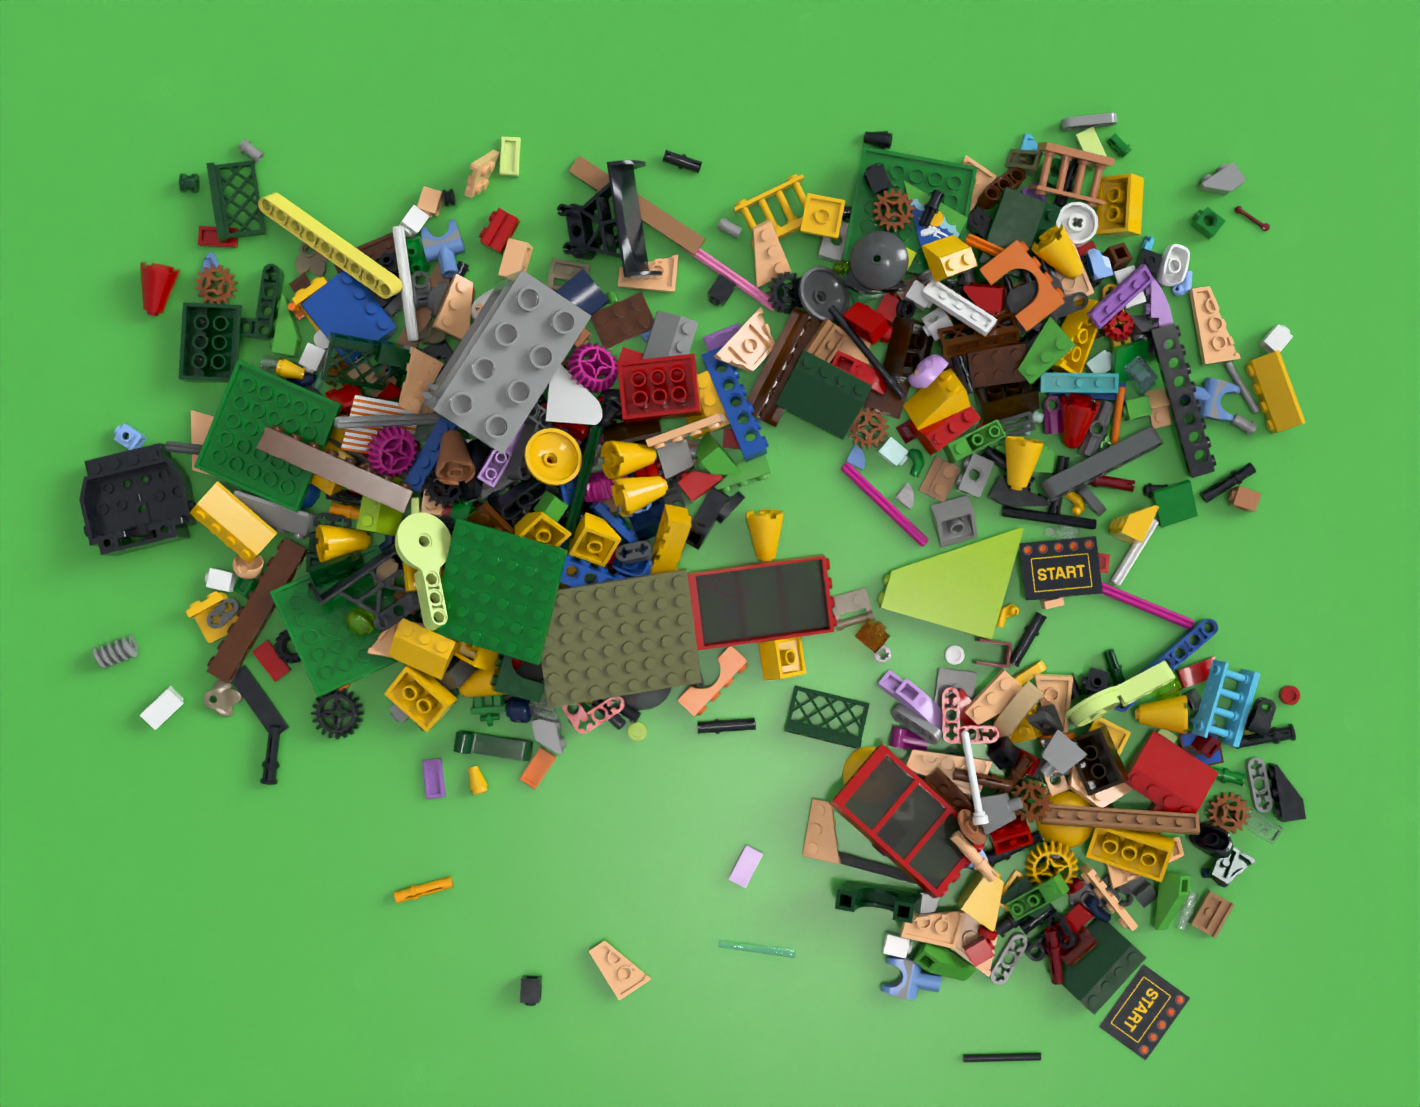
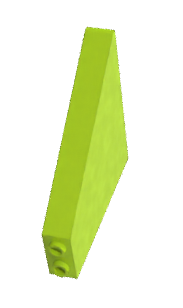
M1017 528L889 571V574H885L883 585H885L884 592H880L877 603L880 604L879 608L992 640L1024 529Z

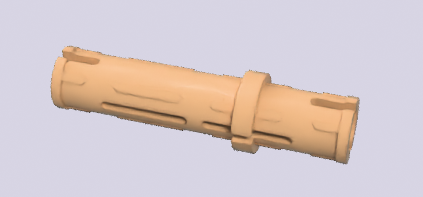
M959 830L953 833L950 840L974 865L973 868L976 871L978 870L989 883L995 880L998 873L987 863L988 860L976 851Z

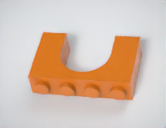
M1015 240L979 268V270L991 285L1013 269H1026L1035 276L1038 284L1035 298L1014 315L1024 329L1028 331L1064 304L1065 301L1062 298L1065 295L1059 287L1055 289L1052 286L1051 282L1053 279L1047 272L1042 273L1039 269L1041 264L1037 258L1029 256L1027 251L1030 249L1022 240L1019 243L1018 240Z

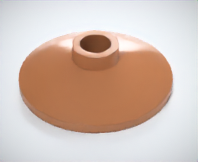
M962 809L958 812L957 816L961 833L974 844L982 845L987 838L982 825H973V812Z

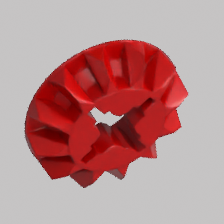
M1122 310L1103 326L1106 336L1114 341L1127 339L1134 329L1133 319L1129 313ZM1116 320H1118L1119 323L1125 322V324L1121 327L1122 330H1120L1119 328L1112 329V327L1117 323Z

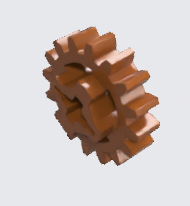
M892 188L890 194L883 191V197L877 196L879 202H874L873 206L877 209H874L872 214H877L874 221H880V228L885 225L886 231L892 228L893 232H896L897 227L903 230L904 224H910L908 218L913 219L914 215L910 212L914 211L915 207L910 206L913 202L912 199H906L908 193L901 195L900 189L895 193ZM890 198H896L897 200H896V201H890L889 199H890ZM903 204L906 207V215L902 211ZM881 206L885 210L884 216L881 214ZM897 208L896 212L890 213L891 209ZM890 220H897L898 222L892 223V222H889V221H890Z
M211 264L210 270L204 267V273L198 272L201 278L195 279L199 283V286L195 287L196 290H200L198 297H204V303L210 300V304H215L216 302L217 304H223L222 301L229 304L228 298L234 299L235 296L232 293L238 292V289L234 288V285L238 284V281L233 280L235 274H229V268L223 270L222 265H218L216 269V266ZM214 273H221L224 276L217 278ZM214 282L220 283L218 284V289L213 288L215 286ZM216 293L219 298H212L209 295Z
M866 407L865 412L860 409L859 415L856 416L848 430L852 431L849 438H855L854 444L860 442V448L865 444L870 449L871 444L878 447L877 441L884 442L882 436H888L885 430L889 429V426L884 424L888 419L881 418L883 412L877 414L876 408L871 412L869 407ZM864 416V422L856 425L858 419ZM872 416L875 417L879 421V423H875L872 420ZM867 423H869L870 427L874 428L870 430V433H867V430L862 428ZM880 431L879 436L872 440L874 432ZM857 433H861L865 440L861 439Z
M1030 780L1029 785L1027 781H1022L1023 786L1016 785L1017 791H1011L1014 798L1020 797L1021 793L1025 789L1027 790L1026 794L1020 797L1025 811L1019 809L1015 812V815L1021 814L1022 821L1028 818V823L1033 822V818L1036 822L1040 821V816L1046 818L1045 811L1051 812L1052 809L1048 805L1053 804V801L1048 799L1052 796V793H1046L1048 787L1042 788V782H1038L1035 785L1034 780ZM1037 790L1041 793L1043 798H1041L1037 794ZM1028 799L1035 800V804L1028 802ZM1039 806H1043L1042 809L1035 814L1036 809Z
M1221 792V797L1214 796L1215 802L1209 801L1212 808H1207V811L1211 812V815H1208L1207 818L1213 820L1210 825L1222 828L1228 833L1230 830L1233 834H1236V829L1243 830L1242 824L1248 825L1245 819L1251 817L1246 814L1250 807L1244 806L1247 801L1244 799L1240 800V795L1236 794L1234 797V793L1229 792L1227 796L1226 793ZM1232 800L1235 803L1229 805L1225 801ZM1227 809L1231 810L1229 812L1231 817L1226 816L1228 814ZM1228 821V822H1230L1232 825H1228V826H1227V825H1223L1222 823H1226V822Z

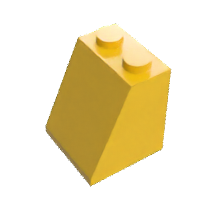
M977 871L956 901V904L961 910L993 932L996 927L1004 882L1000 879L1001 874L998 873L997 878L989 883Z

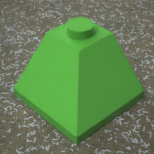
M707 431L695 453L699 459L698 465L704 471L707 469L711 474L738 475L741 473L729 454Z

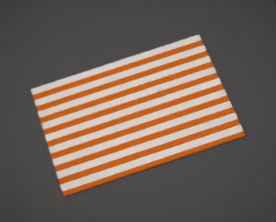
M355 395L350 416L414 413L400 407L397 402ZM417 425L401 426L410 431L413 436L415 435ZM383 427L346 428L341 450L367 454L366 450L370 449L367 443H372L373 441L371 436L376 437L377 430L383 432Z

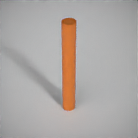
M1124 386L1118 387L1110 439L1112 444L1118 443L1125 395Z

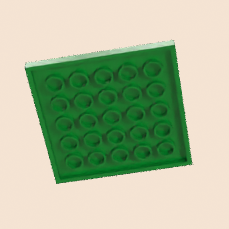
M863 146L842 261L850 262L852 250L863 236L875 231H885L897 236L906 248L916 252L906 273L920 275L929 268V265L920 246L914 219L908 218L910 224H904L903 230L897 227L896 232H893L892 228L886 231L885 225L881 228L879 227L880 221H874L877 214H872V211L877 209L873 206L874 202L879 201L877 196L872 197L863 177L866 168L877 164V166L883 164L892 184L891 189L893 188L895 193L900 189L901 195L907 193L904 181L929 196L932 195L933 190H939L943 192L942 194H945L941 203L968 218L977 167ZM890 198L889 200H890V201H896L897 199H896V198ZM903 204L902 211L906 215V207ZM881 206V214L884 216L885 210ZM897 208L891 209L890 213L896 212ZM890 220L889 222L896 223L898 221ZM967 221L958 237L963 242L965 237ZM879 255L874 258L875 262H879L881 260V256ZM957 275L944 280L956 282Z
M237 360L194 467L287 509L298 512L312 482L314 473L257 449L266 426L272 427V425H276L284 429L283 433L288 435L291 433L297 434L302 437L301 441L309 443V441L321 445L320 449L325 450L334 428V419L339 416L343 405L244 361Z
M456 518L441 581L448 619L444 625L431 631L454 640L539 665L568 549Z
M378 544L360 552L364 564L381 553ZM361 564V565L356 566L355 569H353V570H351V571H352V572L355 571L356 569H358L359 567H361V566L364 565V564ZM376 567L375 569H373V572L375 573V575H376L377 567ZM368 573L344 589L343 592L357 599L377 584L374 583L372 575ZM309 574L270 591L318 698L398 662L393 658L368 654V649L374 645L383 632L375 627L373 623L374 614L339 594L321 605L308 586L311 582L318 593L321 594L349 574L319 586L314 585ZM382 587L380 611L395 602L392 597L397 590ZM377 591L361 602L375 610ZM397 605L393 609L395 615H402L404 612V608L401 605ZM410 614L404 618L414 622Z

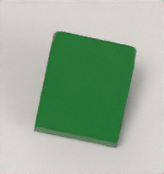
M239 577L233 591L247 598L249 593L258 586L257 580Z

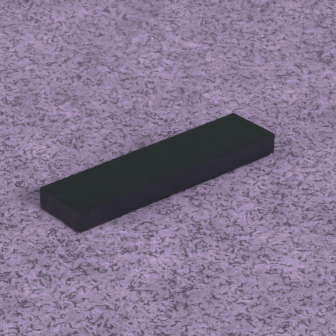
M246 665L242 666L232 680L233 684L268 733L269 725L281 726L280 734L290 728L248 667Z

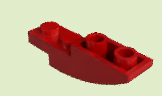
M837 351L830 364L872 385L870 391L884 396L888 387L884 384V379L874 367L848 354Z

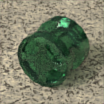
M186 173L180 174L179 188L182 193L187 191L199 192L200 181L197 173L191 175Z

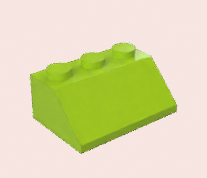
M394 477L392 481L400 484L401 481L404 482L405 480ZM363 495L356 529L395 537L403 513Z

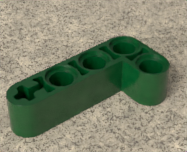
M267 264L263 268L256 318H241L240 334L244 337L261 340H271L274 337L273 323L278 317L277 302L281 300L284 282V272L275 264ZM274 271L277 272L276 275L270 276V274L274 273ZM274 288V295L268 297L267 291ZM271 307V314L265 316V309ZM249 323V330L243 332L244 324ZM264 326H268V327H269L268 333L265 334V335H262V333H261L262 328H263Z
M459 730L456 732L453 751L463 754L476 753L519 761H530L533 742Z

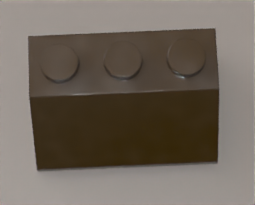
M895 317L883 367L891 377L894 376L897 379L908 381V375H911L917 369V365L923 359L930 356L934 338L932 335L929 337L926 335L922 328L925 325L924 323L913 318Z
M1028 381L974 388L975 402L984 424L1040 409L1038 390L1034 383L1030 385Z
M659 420L627 424L625 422L616 423V421H613L614 423L603 432L604 443L613 440L638 444L646 442V439L662 434Z
M1106 725L1070 739L1087 754L1075 766L1088 796L1129 780Z

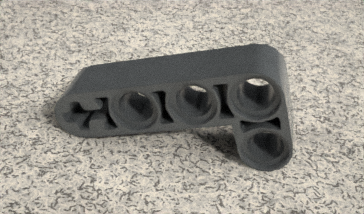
M537 403L524 421V428L507 465L506 475L510 480H528L532 474L529 472L524 458L526 444L538 431L552 427L553 422L546 421L547 410Z

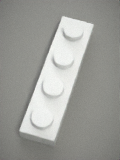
M934 279L922 290L921 295L985 337L997 323L998 319L942 283H935Z

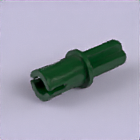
M1108 649L1104 651L1109 667L1107 671L1110 672L1114 686L1125 682L1126 680L1121 669L1122 665H1119L1114 650Z

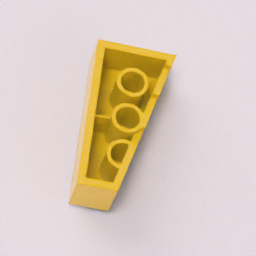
M1084 298L1075 301L1074 304L1077 306L1081 305ZM1088 299V304L1085 308L1067 315L1061 329L1075 343L1076 347L1051 367L1057 373H1082L1098 330L1091 322L1087 313L1099 301Z
M668 504L664 505L653 545V556L650 558L653 564L650 574L677 570V564L681 559L682 550L691 528V516H689L687 508Z

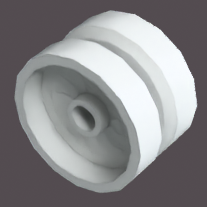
M1071 202L1060 210L1055 226L1057 225L1060 228V224H1062L1066 228L1070 239H1073L1076 248L1086 244L1095 235L1098 228V217L1094 209L1088 204Z

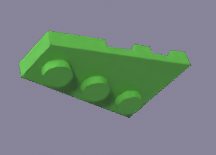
M1049 317L1018 371L1032 385L1075 348L1076 345L1057 323Z

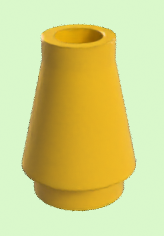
M279 359L275 374L283 378L303 380L306 369L287 359Z
M479 766L468 768L470 792L473 793V796L487 792L488 784Z

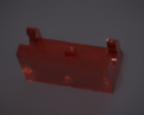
M1084 925L1075 933L1077 936L1076 945L1068 949L1061 947L1059 950L1060 958L1068 967H1072L1099 943Z

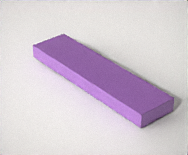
M1141 264L1087 313L1096 329H1101L1155 280L1146 264Z

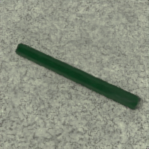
M596 425L591 426L565 524V529L571 532V536L568 539H573L602 431V428Z

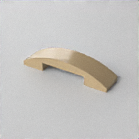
M1030 681L1017 693L993 724L999 731V738L1007 736L1010 739L1011 734L1027 713L1034 708L1044 695ZM990 729L987 736L989 739H992V736L996 733Z

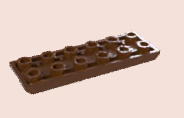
M796 307L793 309L746 402L750 401L754 412L751 414L774 427L777 426L785 410L776 406L775 403L799 354L806 348L823 321L817 320Z

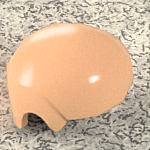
M238 555L234 558L232 569L239 577L251 580L261 573L264 560L259 555L249 564Z

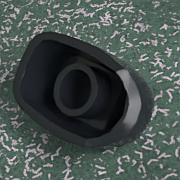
M1201 823L1199 835L1190 834L1189 836L1193 846L1212 857L1227 858L1231 855L1234 848L1230 834L1224 829L1213 825Z

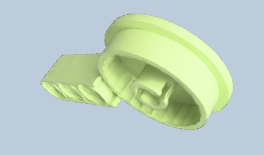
M414 513L406 517L398 526L395 536V548L400 559L405 564L418 570L414 573L423 624L428 630H436L444 625L448 619L439 569L446 562L451 535L445 524L437 517L428 513Z
M1163 661L1117 686L1109 687L1086 698L1067 711L1064 716L1067 720L1071 719L1076 728L1082 727L1109 713L1120 702L1125 707L1172 682L1176 677L1167 662Z

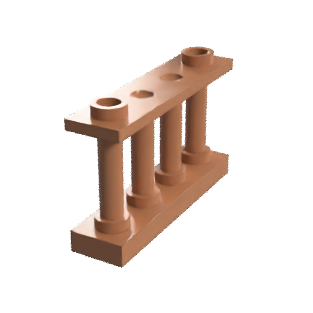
M1038 142L1037 150L1044 152V162L1039 184L1029 185L1028 189L1035 190L1034 194L1046 196V193L1083 201L1094 208H1097V205H1105L1104 200L1097 199L1103 169L1106 166H1114L1115 158L1049 142ZM1059 155L1062 162L1056 188L1046 187L1052 157ZM1075 159L1078 160L1077 163L1079 165L1073 192L1070 193L1063 191L1069 161ZM1092 163L1094 164L1095 173L1090 195L1087 197L1080 195L1086 165Z

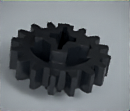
M784 272V275L783 273H778V278L772 277L773 284L767 285L771 290L766 292V294L771 296L767 300L768 302H773L771 307L774 309L778 308L777 312L779 313L784 311V314H790V311L792 312L795 307L802 308L798 292L801 277H797V273H791L790 275V272ZM790 280L791 282L786 284L783 281ZM787 302H788V303H791V304L788 305V306L783 305L784 303H787Z
M431 470L429 476H426L424 480L426 483L423 485L424 489H428L424 495H430L429 502L434 500L435 506L437 507L439 504H442L443 509H445L447 504L450 508H453L454 502L459 504L461 499H463L462 481L459 482V485L444 484L442 486L443 483L435 480L438 477ZM454 493H456L455 496L449 498V495H450V494H451V495H454Z

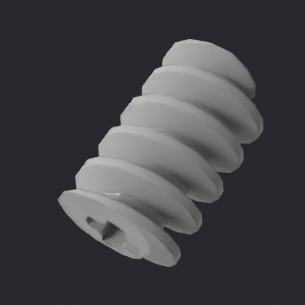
M129 634V640L123 636L121 638L122 643L115 639L114 646L111 642H107L108 648L101 644L100 651L93 647V654L97 663L106 669L109 665L114 666L116 663L130 660L131 657L136 658L139 652L138 645L131 634Z

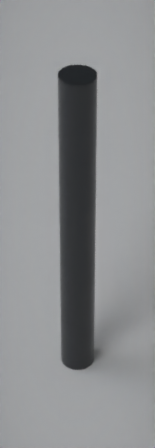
M1041 1053L963 1054L964 1062L1041 1060Z

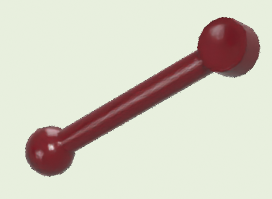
M1237 206L1235 208L1236 213H1241L1251 221L1255 222L1256 224L1261 226V229L1263 231H1268L1270 229L1269 224H1263L1247 212L1243 211L1241 206Z

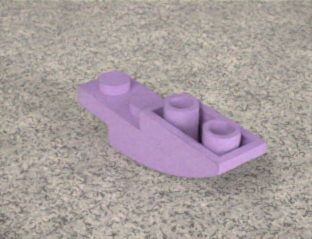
M1154 280L1144 289V295L1147 296V304L1144 305V315H1147L1149 321H1154L1152 324L1157 327L1166 323H1173L1166 296L1160 285ZM1151 344V353L1154 354V359H1156L1153 344Z
M525 423L522 424L504 454L492 448L477 476L479 480L492 488L495 487L510 461Z
M889 669L877 686L941 731L942 709L907 678L903 680Z

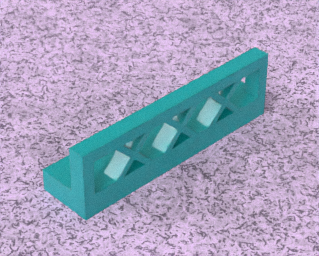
M1044 373L1040 377L1037 390L1041 393H1118L1119 374Z

